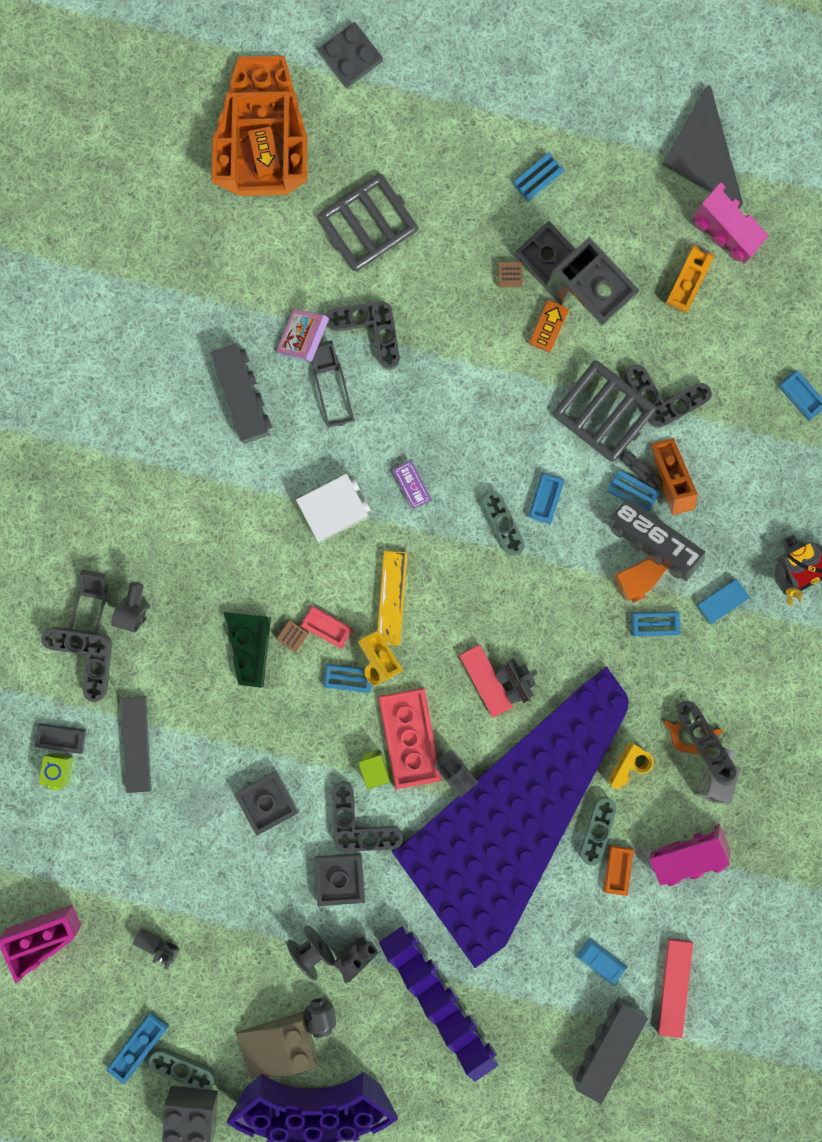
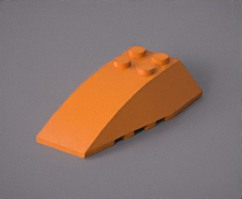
M285 55L238 56L230 81L231 87L224 100L225 106L218 119L219 125L213 135L211 181L213 184L239 196L287 195L308 181V138ZM271 126L281 172L258 177L248 131Z

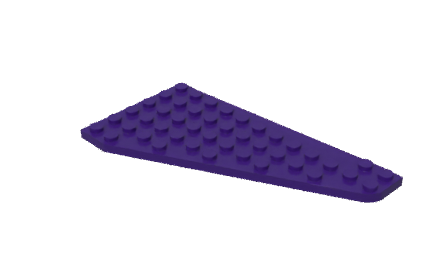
M608 667L603 668L582 684L569 698L477 779L479 782L477 785L472 787L461 798L457 796L416 834L403 842L400 847L392 850L393 855L474 968L507 945L627 713L628 696Z

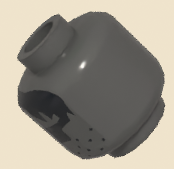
M316 998L305 1008L304 1018L307 1032L313 1034V1037L316 1038L330 1035L336 1026L333 1004L325 1001L324 998Z

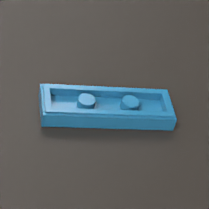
M150 1011L107 1067L106 1071L125 1084L169 1025Z

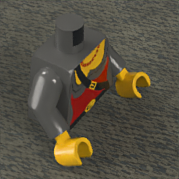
M794 534L781 540L787 553L777 558L778 563L775 568V582L782 593L787 595L786 603L790 606L794 602L791 597L797 598L798 602L801 603L803 596L801 591L822 580V546L813 542H806L800 545Z

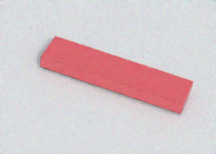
M668 938L657 1030L660 1036L683 1038L693 950L692 941Z

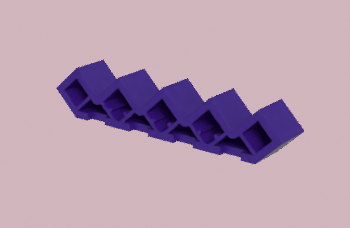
M401 926L379 942L387 961L399 971L407 990L418 999L427 1019L437 1026L446 1046L457 1055L465 1074L476 1082L499 1066L494 1058L497 1056V1053L490 1042L486 1043L476 1029L478 1026L470 1014L467 1016L457 1001L458 996L451 986L448 988L437 973L439 969L435 962L426 957L418 945L420 942L413 931L408 932Z

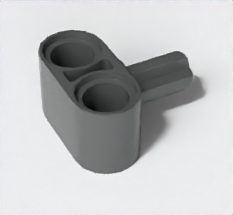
M137 581L129 584L127 597L123 599L113 613L112 626L136 633L146 621L147 617H145L146 610L150 609V604L141 601L144 589L141 582Z

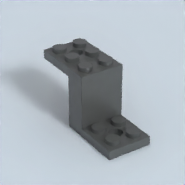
M550 221L544 224L514 252V256L522 262L526 269L560 305L564 304L573 295L602 326L640 291L590 237L575 249ZM545 249L551 250L553 258L551 260L543 259L541 251ZM607 285L611 290V294L606 297L601 296L598 293V286Z

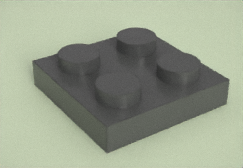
M355 21L318 49V53L346 89L383 62V57Z
M277 770L234 794L256 836L299 813Z
M362 853L316 856L314 858L317 906L365 903Z

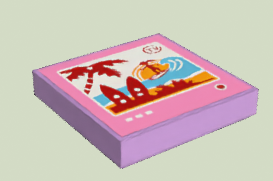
M293 309L276 352L283 356L312 362L329 318L323 314Z

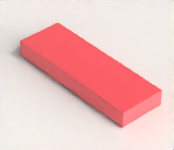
M480 644L459 655L493 718L514 707L507 698L502 684L499 683L495 676V671Z

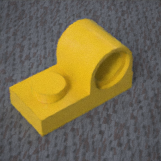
M379 630L358 641L370 662L364 671L365 677L370 684L377 686L403 671Z
M629 741L607 783L620 790L621 786L624 787L629 781L630 769L637 773L645 774L653 768L654 761L652 756ZM640 755H644L645 763L642 766H636L635 759Z

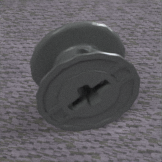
M306 925L304 928L308 939L300 946L293 940H287L286 944L291 957L301 971L311 980H317L318 974L315 965L323 960L329 966H334L333 962L335 959L320 935L312 927Z

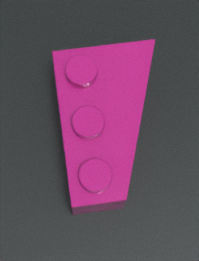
M720 182L691 220L694 221V225L698 230L706 231L712 236V240L716 245L724 246L729 250L734 260L742 261L745 264L769 235L750 214L746 217L738 209L739 201L736 198L731 201L723 192L726 187Z
M720 824L714 826L715 831L704 836L698 832L693 835L694 839L681 843L676 841L651 852L649 860L660 886L665 884L673 886L680 883L682 879L689 877L690 879H697L706 872L712 870L713 872H721L729 866L731 849Z
M73 905L4 930L0 936V949L15 984L76 937L81 923Z

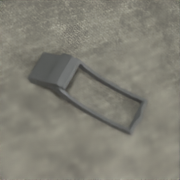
M332 340L319 343L313 357V371L327 427L343 426L348 422L355 421L341 363L335 353ZM340 369L351 418L329 423L317 374Z
M83 569L80 573L81 586L74 604L69 629H73L78 604L82 595L102 600L95 632L98 633L107 600L106 574Z

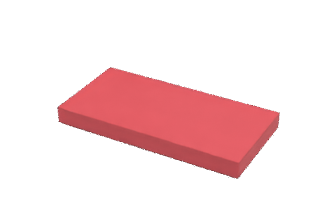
M425 688L378 696L395 790L442 781L441 774L433 765L438 758Z

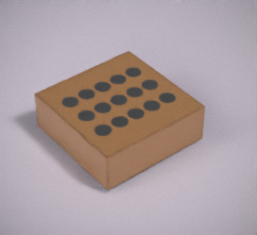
M522 262L498 263L499 288L522 287Z
M289 620L276 640L296 653L309 635V632Z

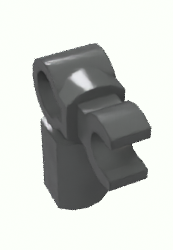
M141 928L133 941V945L152 955L155 954L152 962H161L165 965L164 969H168L173 964L180 948L168 941L161 942V938Z

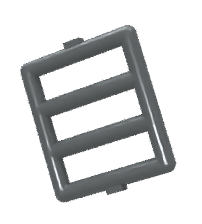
M382 174L375 175L320 212L317 216L319 222L332 239L330 242L334 249L340 251L348 265L355 272L418 230L417 224L404 206L405 201L400 194L396 195ZM378 185L407 226L397 234L393 232L367 193ZM360 198L388 239L377 247L348 207L349 204ZM341 211L368 251L367 254L356 260L329 220L331 216Z
M595 360L576 383L573 382L568 388L570 391L553 411V417L607 460L614 462L630 442L638 438L640 435L639 431L655 413L656 406L602 363ZM597 372L608 381L574 422L564 412ZM617 387L626 396L595 435L592 436L582 427L613 388ZM634 401L644 411L611 451L601 441Z

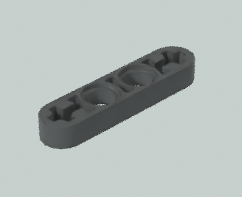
M691 701L680 703L677 707L678 719L718 783L731 785L737 778V770L697 705ZM684 709L692 711L694 719L692 724L688 715H683ZM703 727L707 730V734L703 738H697L693 734L694 729ZM710 747H716L720 754L716 758H709L706 755V750ZM721 761L726 771L731 770L729 778H726L725 775L720 776L721 768L718 764Z

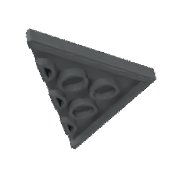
M708 85L662 165L710 193L722 182L726 187L723 192L731 201L734 198L739 201V209L743 201L712 88Z

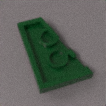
M224 612L229 629V642L232 644L234 654L233 661L238 685L263 688L271 617Z

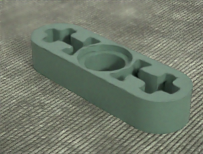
M498 492L487 493L482 500V506L504 551L509 555L521 553L524 549V540L502 495ZM490 496L493 499H499L497 508L499 511L503 508L505 513H500L492 518L491 514L495 513V510L492 506H487ZM506 517L509 520L510 526L507 530H500L497 527L496 522L498 518ZM514 529L515 534H511V537L514 541H519L518 550L508 549L507 545L510 541L508 537L503 539L501 534H507Z
M600 797L595 801L582 841L580 856L588 865H596L601 861L617 809L615 803L608 797ZM605 802H608V806L611 808L610 811L605 812L603 817L605 820H608L607 823L600 819H595L596 816L601 818L602 810L599 809V806L605 805ZM600 824L604 827L602 836L595 837L592 835L591 830L594 825ZM589 838L594 842H601L600 846L595 843L594 851L597 855L592 856L591 859H588L585 853L586 850L590 851L592 848V843L588 842Z
M165 1048L156 1049L149 1058V1067L153 1072L188 1087L210 1090L215 1082L216 1075L211 1067ZM159 1056L164 1057L163 1061L165 1063H162L161 1066L157 1064ZM174 1060L175 1062H174V1064L172 1065L171 1071H170V1070H168V1068H169V1066H170L171 1061ZM178 1064H185L189 1069V1073L180 1075L176 1070V1066ZM195 1069V1070H197V1071H196L195 1076H194V1078H193V1080H192V1079H190V1077H191V1075H192V1073H193V1070ZM203 1074L208 1075V1081H206L205 1084L201 1083L200 1077H202Z

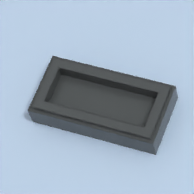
M39 723L35 747L82 754L87 730Z

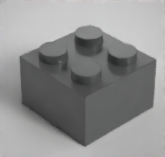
M171 1086L164 1104L162 1142H213L216 1129L218 1091Z

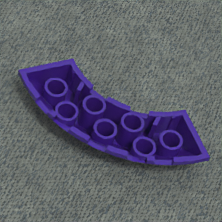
M365 1072L342 1084L318 1089L287 1086L261 1074L245 1088L229 1115L227 1124L248 1136L253 1137L256 1134L265 1137L267 1142H339L352 1139L355 1142L360 1140L361 1135L369 1132L375 1134L398 1120V1115L381 1084Z

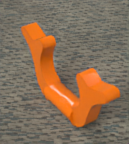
M664 721V725L671 733L672 745L676 750L700 755L694 744L683 743L679 740L681 723L672 724L669 721ZM714 729L713 732L717 736L721 734L723 730Z

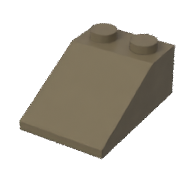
M304 1011L237 1032L250 1079H255L261 1074L266 1077L284 1076L316 1068L318 1053L312 1034L307 1032Z

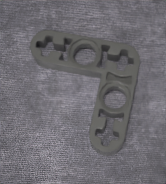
M379 301L340 307L327 312L326 316L329 318L327 327L332 331L338 332L374 326L380 365L386 370H392L398 366L400 356L393 311L387 302ZM384 307V311L389 312L385 314L386 323L391 322V325L383 324L377 327L376 324H381L380 315L375 314L379 312V308ZM356 311L365 313L366 318L363 322L357 323L353 320L352 316ZM345 312H349L348 317L351 324H347L346 320H340L337 326L330 322L333 319V315L336 314L339 318H346ZM383 330L390 331L392 339L388 342L381 341L379 338L380 332ZM395 345V348L390 347L391 356L396 357V359L392 360V364H388L387 361H383V358H386L385 348L380 350V347Z
M634 365L625 374L626 383L641 395L643 391L653 393L654 400L651 403L656 406V411L659 414L669 409L671 414L663 417V423L660 420H654L656 412L648 420L651 426L655 428L664 427L702 406L710 400L712 395L711 388L707 384L698 383L664 402L650 375L643 366ZM632 371H635V373L640 372L642 374V376L639 378L641 384L643 385L645 382H647L648 385L644 386L639 391H637L636 388L639 387L640 384L638 380L631 379V376L633 375ZM697 388L699 391L704 390V400H702L700 397L693 400L692 404H694V406L692 407L689 398L697 393ZM679 399L685 403L686 407L683 412H678L674 409L673 403L675 400Z
M51 627L42 633L41 642L47 649L87 655L83 694L91 702H98L104 698L108 691L112 652L110 637L103 633L63 627ZM54 633L56 638L65 637V640H58L53 643L49 636ZM73 635H77L82 639L81 647L77 648L72 645L71 638ZM101 640V644L105 645L101 650H99L97 645H90L87 649L89 643H96ZM93 662H100L103 665L104 670L101 674L93 671ZM96 679H102L97 682L96 688L100 690V693L95 696L91 688L95 686Z
M344 781L335 785L332 792L335 845L340 851L391 850L401 846L403 833L396 826L356 828L354 789L350 783ZM341 787H345V790L350 792V794L346 795L345 799L346 804L350 802L351 806L342 805L337 807V803H342L341 795H337ZM341 810L349 811L351 814L350 821L346 823L341 822L338 819V813ZM378 832H383L382 837H388L390 832H395V836H399V839H396L393 844L389 839H383V845H379L380 836ZM355 833H360L358 839L360 846H355L356 841H350L348 846H344L343 842H339L343 834H347V837L351 839L356 837ZM365 833H373L376 837L375 843L372 845L365 844L362 839Z

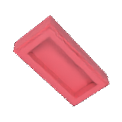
M311 606L301 624V627L342 649L353 630L352 627L314 606Z

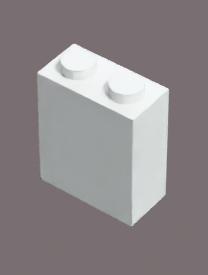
M345 474L296 499L319 543L369 518L367 512L371 509L365 498L360 500L356 493L360 488L354 477L349 479L348 475Z

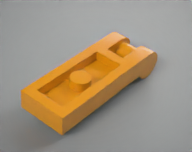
M696 245L692 246L665 302L666 305L685 314L688 312L715 256L710 252L704 253L700 251V247ZM696 259L702 262V265L699 266L693 262Z

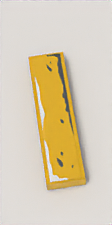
M384 551L378 630L388 645L400 646L407 552Z

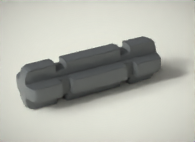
M628 451L621 458V462L626 466H630V470L643 482L646 481L649 487L657 488L661 484L662 479L656 474L653 475V471L640 459H635L636 456Z

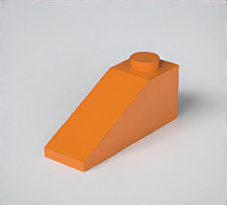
M674 438L652 443L651 448L659 477L662 479L663 493L671 514L676 515L695 510L698 494Z
M648 558L613 576L624 599H632L634 603L646 597L645 593L654 587L667 568L662 564H655Z

